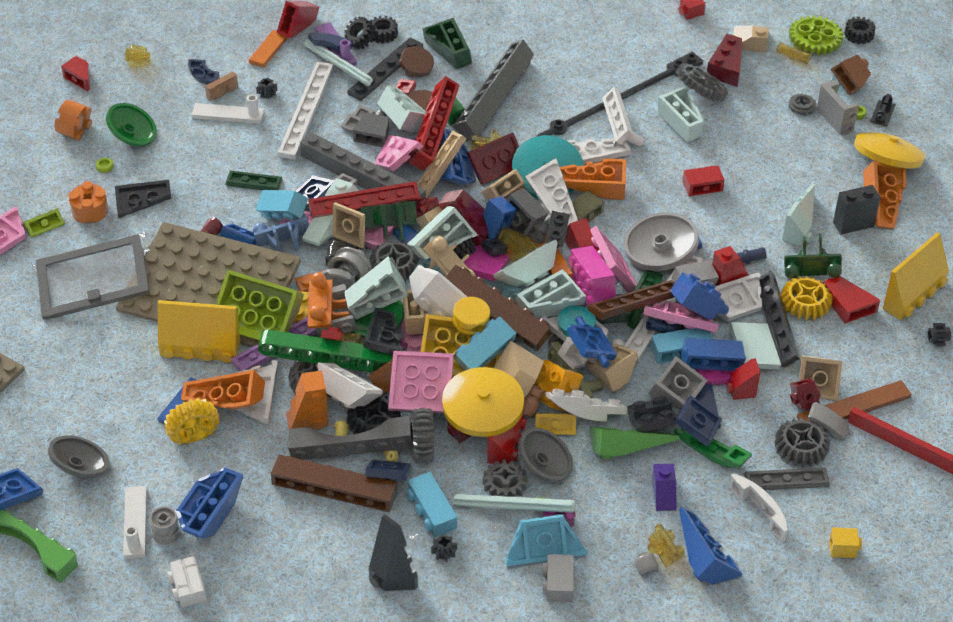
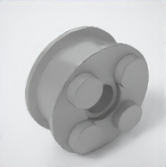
M344 247L339 249L335 257L328 262L327 269L347 271L353 275L356 283L372 270V266L363 251Z

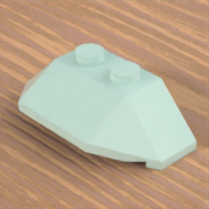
M553 240L542 245L493 274L494 278L515 287L523 284L527 287L535 283L534 279L536 277L538 279L548 275L547 271L554 267L557 241Z

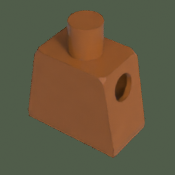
M859 55L846 59L830 69L849 95L861 89L871 75L870 70L867 68L869 65L868 61L864 58L861 59Z

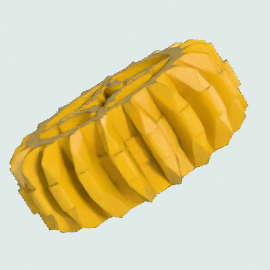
M800 276L797 279L792 278L782 288L781 297L786 313L791 312V317L798 315V320L801 317H805V321L809 317L813 321L816 317L821 319L831 308L832 294L829 293V288L822 284V280L816 281L815 277L812 279L807 276L805 278Z
M197 398L195 401L192 399L188 402L183 401V404L176 405V408L171 409L170 414L166 415V420L164 421L165 431L173 443L177 442L178 445L193 443L214 434V430L218 429V424L220 423L219 413L214 405L206 399L200 400Z

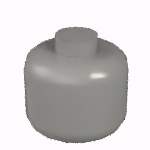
M640 553L639 557L635 560V565L640 575H645L649 571L655 572L659 567L655 556L651 553Z

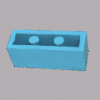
M262 190L255 210L261 213L263 218L269 220L272 218L282 220V218L293 220V218L301 219L309 198L292 190Z
M500 316L496 320H490L486 324L485 330L481 333H475L468 345L463 344L456 351L455 361L464 370L486 366L505 349L509 341L513 342L515 340L516 332Z
M695 328L652 335L650 347L657 364L672 362L676 356L682 360L681 348L685 338L713 339L710 331Z
M431 472L408 480L407 497L409 501H414L417 515L424 518L423 522L427 532L431 531L433 536L437 537L457 529V516Z

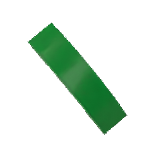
M680 426L674 429L675 435H679V439L719 465L740 468L752 457V453L737 445L730 448L713 438L712 442L705 446Z

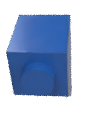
M503 196L492 198L486 204L483 215L489 239L498 238L500 240L505 238L516 212V208Z

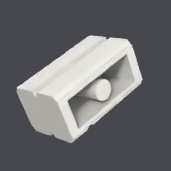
M191 556L183 560L171 562V571L167 572L170 585H175V588L172 589L175 602L179 601L181 608L207 601L195 557Z

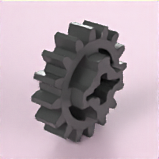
M505 460L502 461V464L495 461L494 467L488 465V470H484V490L489 491V496L516 497V494L522 496V490H526L528 477L526 476V470H521L520 464L514 466V461H511L509 464Z

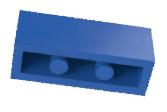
M685 338L681 348L682 361L692 369L735 371L746 360L742 341Z

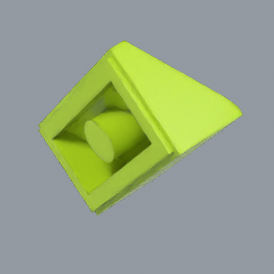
M58 208L23 222V226L31 238L65 225Z

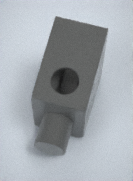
M377 111L376 114L365 113L353 128V141L383 147L389 134V118L386 117L383 111Z

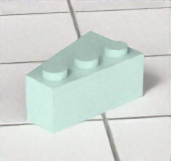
M687 85L659 96L657 112L687 143L702 137L704 121L698 107L694 104V98L690 95Z
M387 86L377 104L400 130L418 133L426 111L400 89Z
M447 206L407 245L419 258L426 260L430 257L423 251V248L437 235L445 238L449 247L454 244L458 245L471 237L477 236V233L455 207Z
M563 269L522 291L516 297L518 306L522 309H529L537 319L542 316L558 315L561 310L569 306L579 305L584 307L586 295Z

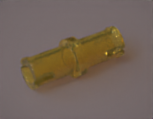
M782 42L777 47L778 53L788 56L791 60L796 59L808 64L811 59V54L799 50L798 47H791Z

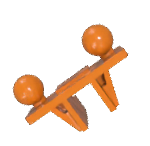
M320 272L313 274L311 282H309L307 322L309 329L331 327L332 320L349 316V312L335 313L332 311L348 308L346 299H333L332 280H327L326 276Z

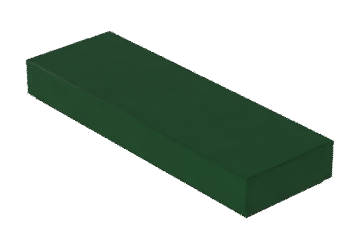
M230 170L225 184L226 186L255 190H279L282 177Z

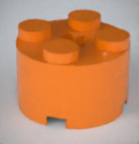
M65 100L58 110V113H60L59 119H55V131L80 141L84 135L85 128L89 129L92 125V119H90L92 108L72 100Z
M85 181L82 185L74 188L68 195L71 212L76 221L80 223H95L106 217L108 202L106 192L101 186Z

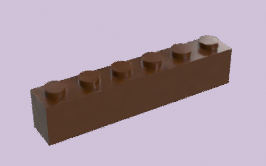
M455 264L445 277L467 297H477L485 301L490 308L489 320H496L500 316L516 332V338L536 352L551 335L550 325L542 318L540 320L537 319L529 309H522L514 299L510 297L507 299L499 289L491 288L486 285V281L482 278H476L471 275L467 268L459 267Z
M278 455L271 471L272 485L389 513L397 496V482L390 479L367 477L365 474L356 473L351 470L322 465L309 460L305 461L292 456Z

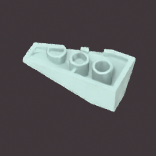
M336 178L325 196L359 190L353 183ZM333 215L313 218L302 240L320 246L332 238Z
M812 183L808 187L804 195L799 197V202H795L788 212L783 241L803 248V236H806V242L810 243L813 236L811 227L815 184Z

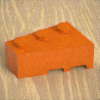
M321 370L302 373L295 390V397L290 402V410L286 413L288 428L310 427L320 430L328 427L327 397L323 372Z

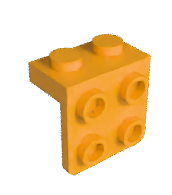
M544 359L542 368L534 385L545 391L538 400L551 408L567 412L548 399L545 393L553 392V389L572 393V390L579 389L583 375L563 369L555 363Z

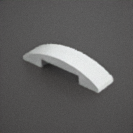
M732 474L729 483L731 490L741 500L749 497L770 519L769 530L782 543L785 542L788 531L787 523L774 499L749 479Z

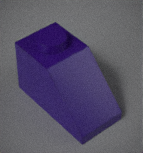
M653 464L652 485L656 511H677L674 464Z

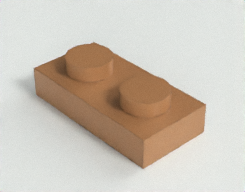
M231 72L206 85V98L212 101L229 91H234L238 87L237 74Z

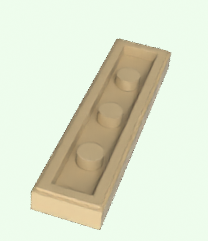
M454 131L451 132L435 156L434 161L429 165L417 183V186L426 190V198L465 142L466 138L463 135Z

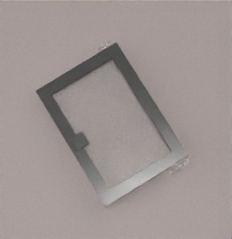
M146 233L37 259L36 264H33L32 268L34 275L38 276L43 320L150 294L144 252L150 251Z

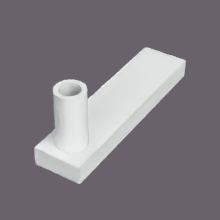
M613 87L602 99L615 140L619 144L627 140L640 147L644 143V138L632 131L619 89Z
M251 94L247 96L248 107L195 103L192 119L261 124L264 108H258L257 96Z
M146 486L125 487L124 559L146 558Z

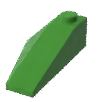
M590 426L593 451L599 454L602 459H612L613 456H622L679 440V435L650 431L642 433L641 431L630 429L623 432V430L616 428Z

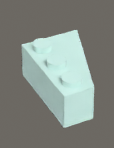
M389 256L344 292L348 309L356 320L374 312L375 308L381 309L408 296L405 281Z

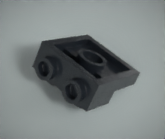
M655 397L647 402L636 401L632 405L627 406L630 422L642 433L677 425L674 422L678 415L672 411V403L664 397Z

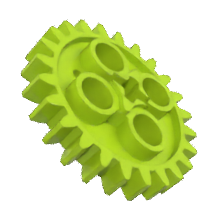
M806 15V19L800 17V20L796 19L795 23L791 24L789 38L790 43H794V47L798 46V50L804 49V53L809 51L810 55L815 52L819 56L820 53L826 55V52L832 54L833 50L837 51L843 42L844 32H842V27H838V23L834 24V20L828 21V17L822 19L821 15L818 18L813 15L810 18Z

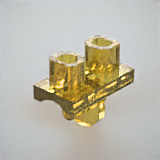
M657 524L654 533L648 538L650 543L647 546V550L651 554L657 553L664 566L669 567L675 560L681 559L685 551L681 545H674L675 535L672 530H665L662 524Z

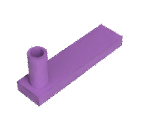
M330 22L315 26L316 33H329L339 36ZM344 39L340 41V51L326 47L330 52L349 64L357 65V60L350 51L349 40Z

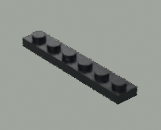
M411 37L408 38L367 73L373 79L369 86L358 81L347 90L348 95L362 101L401 67L400 57L406 48L413 46L423 48V43Z
M769 271L760 276V298L762 299V306L781 366L786 367L799 360L800 357L775 274Z

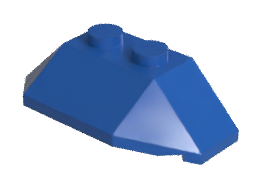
M445 128L437 153L451 134V130ZM464 144L440 179L442 181L461 185L471 184L476 181L474 169L466 154L468 150Z
M224 467L219 472L209 474L197 480L176 510L182 531L201 539L214 536L235 505L243 474Z

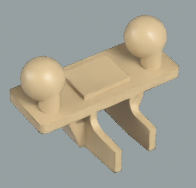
M437 235L423 248V251L431 259L429 269L437 266L443 272L444 277L448 275L455 264L468 269L463 262L469 255L467 254L460 259L453 251L457 245L454 244L449 247L447 240L440 235ZM468 269L471 272V275L475 277L474 271Z

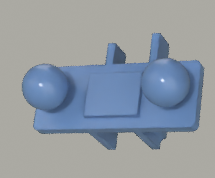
M303 213L301 219L293 218L290 222L277 226L272 225L270 228H267L264 223H256L253 227V233L257 246L270 244L275 251L282 252L279 242L291 239L294 249L297 251L300 236L305 234L309 221L306 214Z

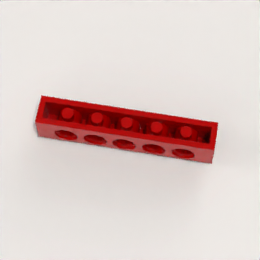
M447 76L435 85L415 140L419 141L423 147L420 150L417 148L412 150L411 158L408 160V163L421 171H424L435 159L460 86Z

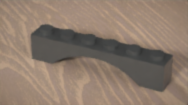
M410 416L389 418L372 430L348 436L328 435L315 431L310 427L289 429L288 449L290 456L301 460L413 448V428Z

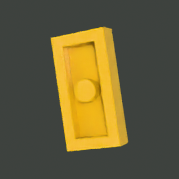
M536 411L535 428H543L554 434L576 435V415L569 412Z

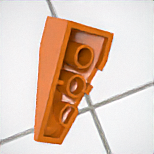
M873 161L863 170L864 186L873 185L881 197L875 225L880 228L894 229L899 213V204L903 198L902 193L907 184L906 168L893 167Z
M255 370L184 382L181 400L188 402L190 399L193 401L197 398L200 400L206 399L215 407L228 409L249 407L263 399L265 381Z

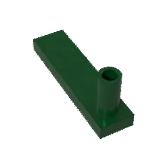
M645 270L634 291L661 283L663 274ZM645 307L631 311L627 323L628 327L636 329Z

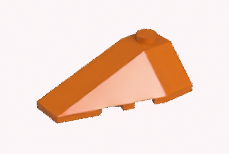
M608 158L602 159L600 163L593 164L591 161L586 162V165L578 167L576 165L559 167L567 188L584 193L588 190L595 196L604 199L624 200L626 159Z

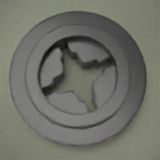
M796 94L789 99L788 107L791 108L792 112L797 111V114L800 112L804 115L806 113L811 114L816 109V101L809 95Z

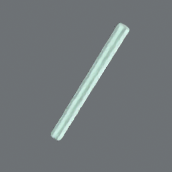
M308 38L304 42V46L366 86L373 82L370 76L323 46H315Z
M456 494L454 496V505L461 507L572 513L575 510V502L573 500Z

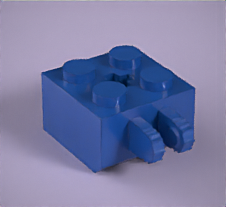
M682 272L670 290L681 305L709 320L714 319L717 314L726 315L729 313V307L720 297L722 294L715 290L716 287L707 281L705 283L699 281L700 278L693 273L688 275Z

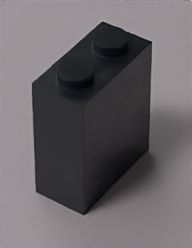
M873 185L839 192L833 223L840 235L874 227L881 197Z

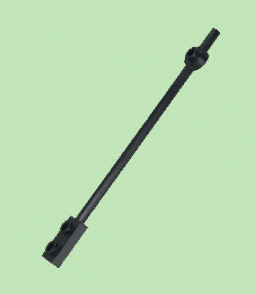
M692 51L668 63L666 66L668 70L620 93L623 100L673 74L677 76V69L682 63L698 67L703 64V59ZM604 102L566 121L560 119L552 121L550 129L535 137L565 134L567 127L605 109Z

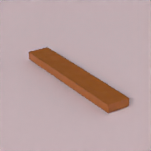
M900 380L824 406L845 420L849 418L853 407L869 412L909 399L912 394L903 381ZM810 410L797 414L796 418L798 421L801 418L804 421H808Z

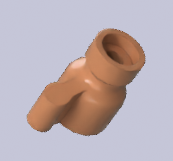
M534 384L527 396H524V414L530 417H534L539 407L538 399L545 392Z

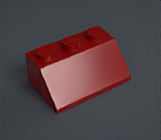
M523 410L519 421L511 429L488 437L487 463L495 464V461H497L499 464H502V461L505 460L509 464L511 461H517L519 449L516 448L522 436L521 430H526L527 418H524L525 410Z

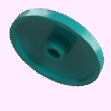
M543 135L525 141L516 150L512 161V171L516 169L525 181L523 186H525L526 191L532 197L539 199L526 180L525 176L554 159H557L559 167L576 165L578 167L584 165L579 151L570 142L560 137ZM567 188L569 194L575 191L574 189Z

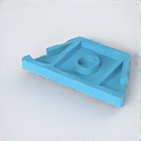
M555 515L521 520L505 563L508 567L547 561L548 555H573V557L587 555V551L564 516Z

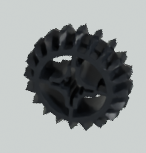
M385 395L384 397L379 396L365 406L349 408L346 421L350 432L353 431L354 435L372 430L389 418L401 417L400 411H389V400L387 395Z

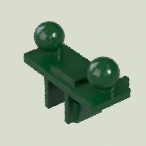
M414 201L361 207V213L365 214V229L382 227L384 240H388L387 227L398 226L399 240L404 241L403 225L417 223L416 204Z
M822 233L819 234V254L806 255V236H803V249H801L799 254L784 256L785 276L789 279L797 278L798 276L829 275L832 278H837L842 274V255L827 254L825 249L822 248Z

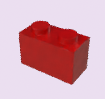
M715 165L684 170L682 182L690 197L722 192L725 179L719 166Z

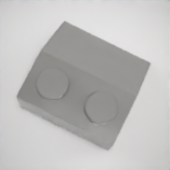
M676 356L648 393L654 398H666L672 403V407L682 408L686 399L690 395L695 398L708 380Z

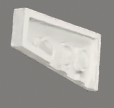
M586 139L585 142L567 140L579 151L584 165L586 162L592 161V163L602 161V159H614L631 155V149L626 140L622 144L617 143L615 139H602L601 142H596L592 139Z
M557 159L550 161L525 176L527 182L550 215L552 210L570 214L568 225L578 221Z

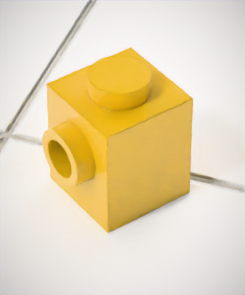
M832 527L829 537L830 557H857L858 550L862 549V537H858L857 528Z

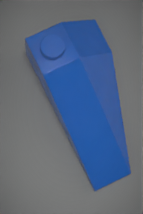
M681 506L679 513L689 564L694 570L693 575L699 581H706L712 585L740 577L742 575L741 570L730 555L726 556L719 549L722 545L709 535L710 531L695 513Z

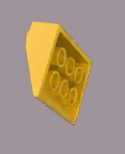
M940 233L934 234L891 271L883 310L900 321L905 317L909 318L917 306L919 308L922 307L928 297L932 298L939 287L943 288L948 282L949 268Z
M158 300V348L160 356L166 358L183 357L187 360L192 358L203 359L204 361L220 360L229 363L233 357L239 355L241 340L236 306Z
M426 314L420 352L454 354L453 376L465 371L455 361L456 351L463 344L468 345L473 335L462 333L456 329L452 317ZM501 352L484 367L493 368Z

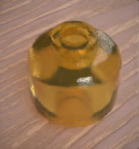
M131 44L129 48H126L125 61L132 67H144L146 62L149 63L150 52H147L145 46Z

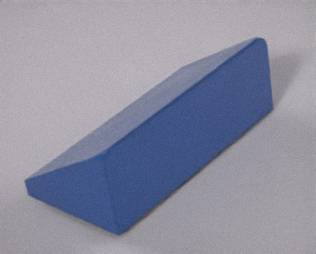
M233 223L222 226L221 237L252 245L257 244L252 231Z

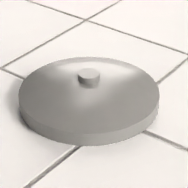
M670 212L656 213L638 220L629 228L624 238V249L627 258L635 266L649 271H664L680 266L689 260L697 250L699 237L696 226L687 217Z

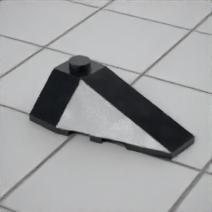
M386 514L381 517L371 556L369 581L375 588L380 587L384 591L416 590L418 588V575L416 570L411 569L410 563L413 560L405 551L407 543L402 528Z

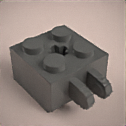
M525 188L510 194L507 201L516 208V212L508 233L518 243H524L533 239L536 243L542 244L545 240L544 236L547 235L548 231L547 226L543 222L549 213Z

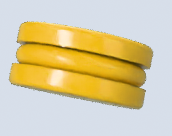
M462 298L454 306L453 324L456 329L465 334L474 335L477 332L481 333L486 329L485 326L489 322L490 308L480 298Z

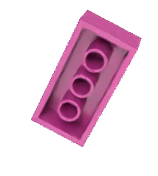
M587 246L571 249L569 265L572 268V280L586 295L587 307H589V304L616 297L615 275L595 248Z

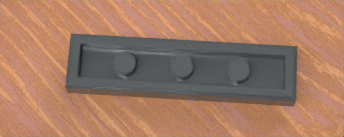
M826 467L747 471L744 473L745 478L754 482L763 490L829 487L830 485Z

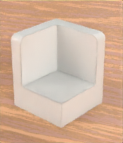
M571 338L565 340L557 353L572 369L584 367L589 358L580 355Z

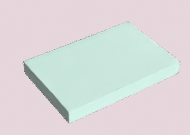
M731 322L730 331L733 340L743 342L746 356L745 363L752 358H756L759 369H780L781 363L768 324Z

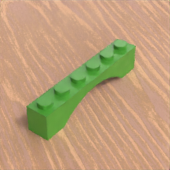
M0 510V534L18 538L31 546L39 555L45 574L62 583L78 566L77 555L72 549L64 548L54 538L50 539L39 529H33L28 526L23 519L18 520L8 510Z

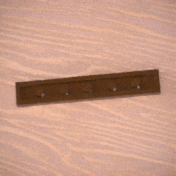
M669 280L589 304L588 311L600 320L675 298L670 291L675 282Z

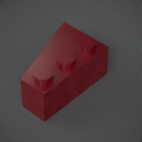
M726 33L707 65V72L711 76H715L720 82L738 87L742 38Z
M464 189L447 192L438 203L443 211L447 206L455 207L477 233V236L472 238L474 245H482V241L488 237L483 215L485 208Z

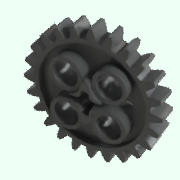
M682 63L677 69L676 74L680 81L684 82V85H687L689 89L695 90V93H700L702 97L722 102L728 95L724 84L720 83V80L716 79L715 76H711L709 72L706 73L703 69L697 66L694 67L692 64L688 65L687 63Z

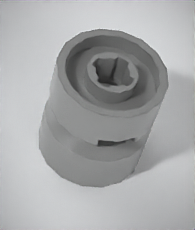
M168 506L155 508L151 512L149 519L154 540L163 545L175 542L180 535L176 511Z

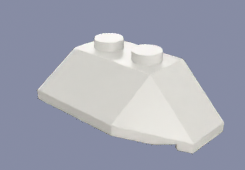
M421 265L409 277L414 301L430 315L453 318L455 304L460 299L467 297L441 273L424 268Z
M318 363V371L322 370L326 393L332 396L333 400L344 403L345 407L356 408V406H365L383 395V390L339 367L335 363Z

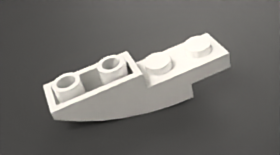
M553 389V392L545 393L548 399L567 412L589 420L607 422V414L626 415L627 406L620 403V400L609 399L608 402H602L601 399H590L581 390H572V393H565L564 390Z

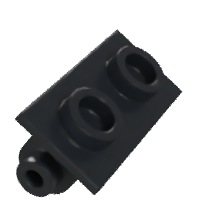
M886 94L882 100L878 101L870 121L871 123L888 126L896 105L892 103V95Z
M552 210L545 243L556 240L557 248L559 246L563 247L570 214Z

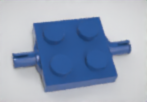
M582 316L576 317L575 322L578 325L570 324L567 332L579 350L580 355L585 358H595L600 361L603 368H607L610 365L608 360L614 361L617 356L614 348L601 328L588 325Z

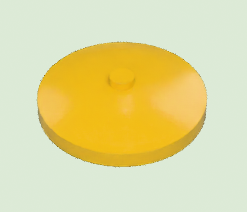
M863 132L856 136L854 142L855 148L861 154L889 166L913 169L921 167L925 160V153L920 148L894 135Z
M488 367L472 368L457 374L446 385L442 396L443 412L448 422L465 434L477 437L495 436L508 431L519 421L524 410V394L519 383L509 374Z

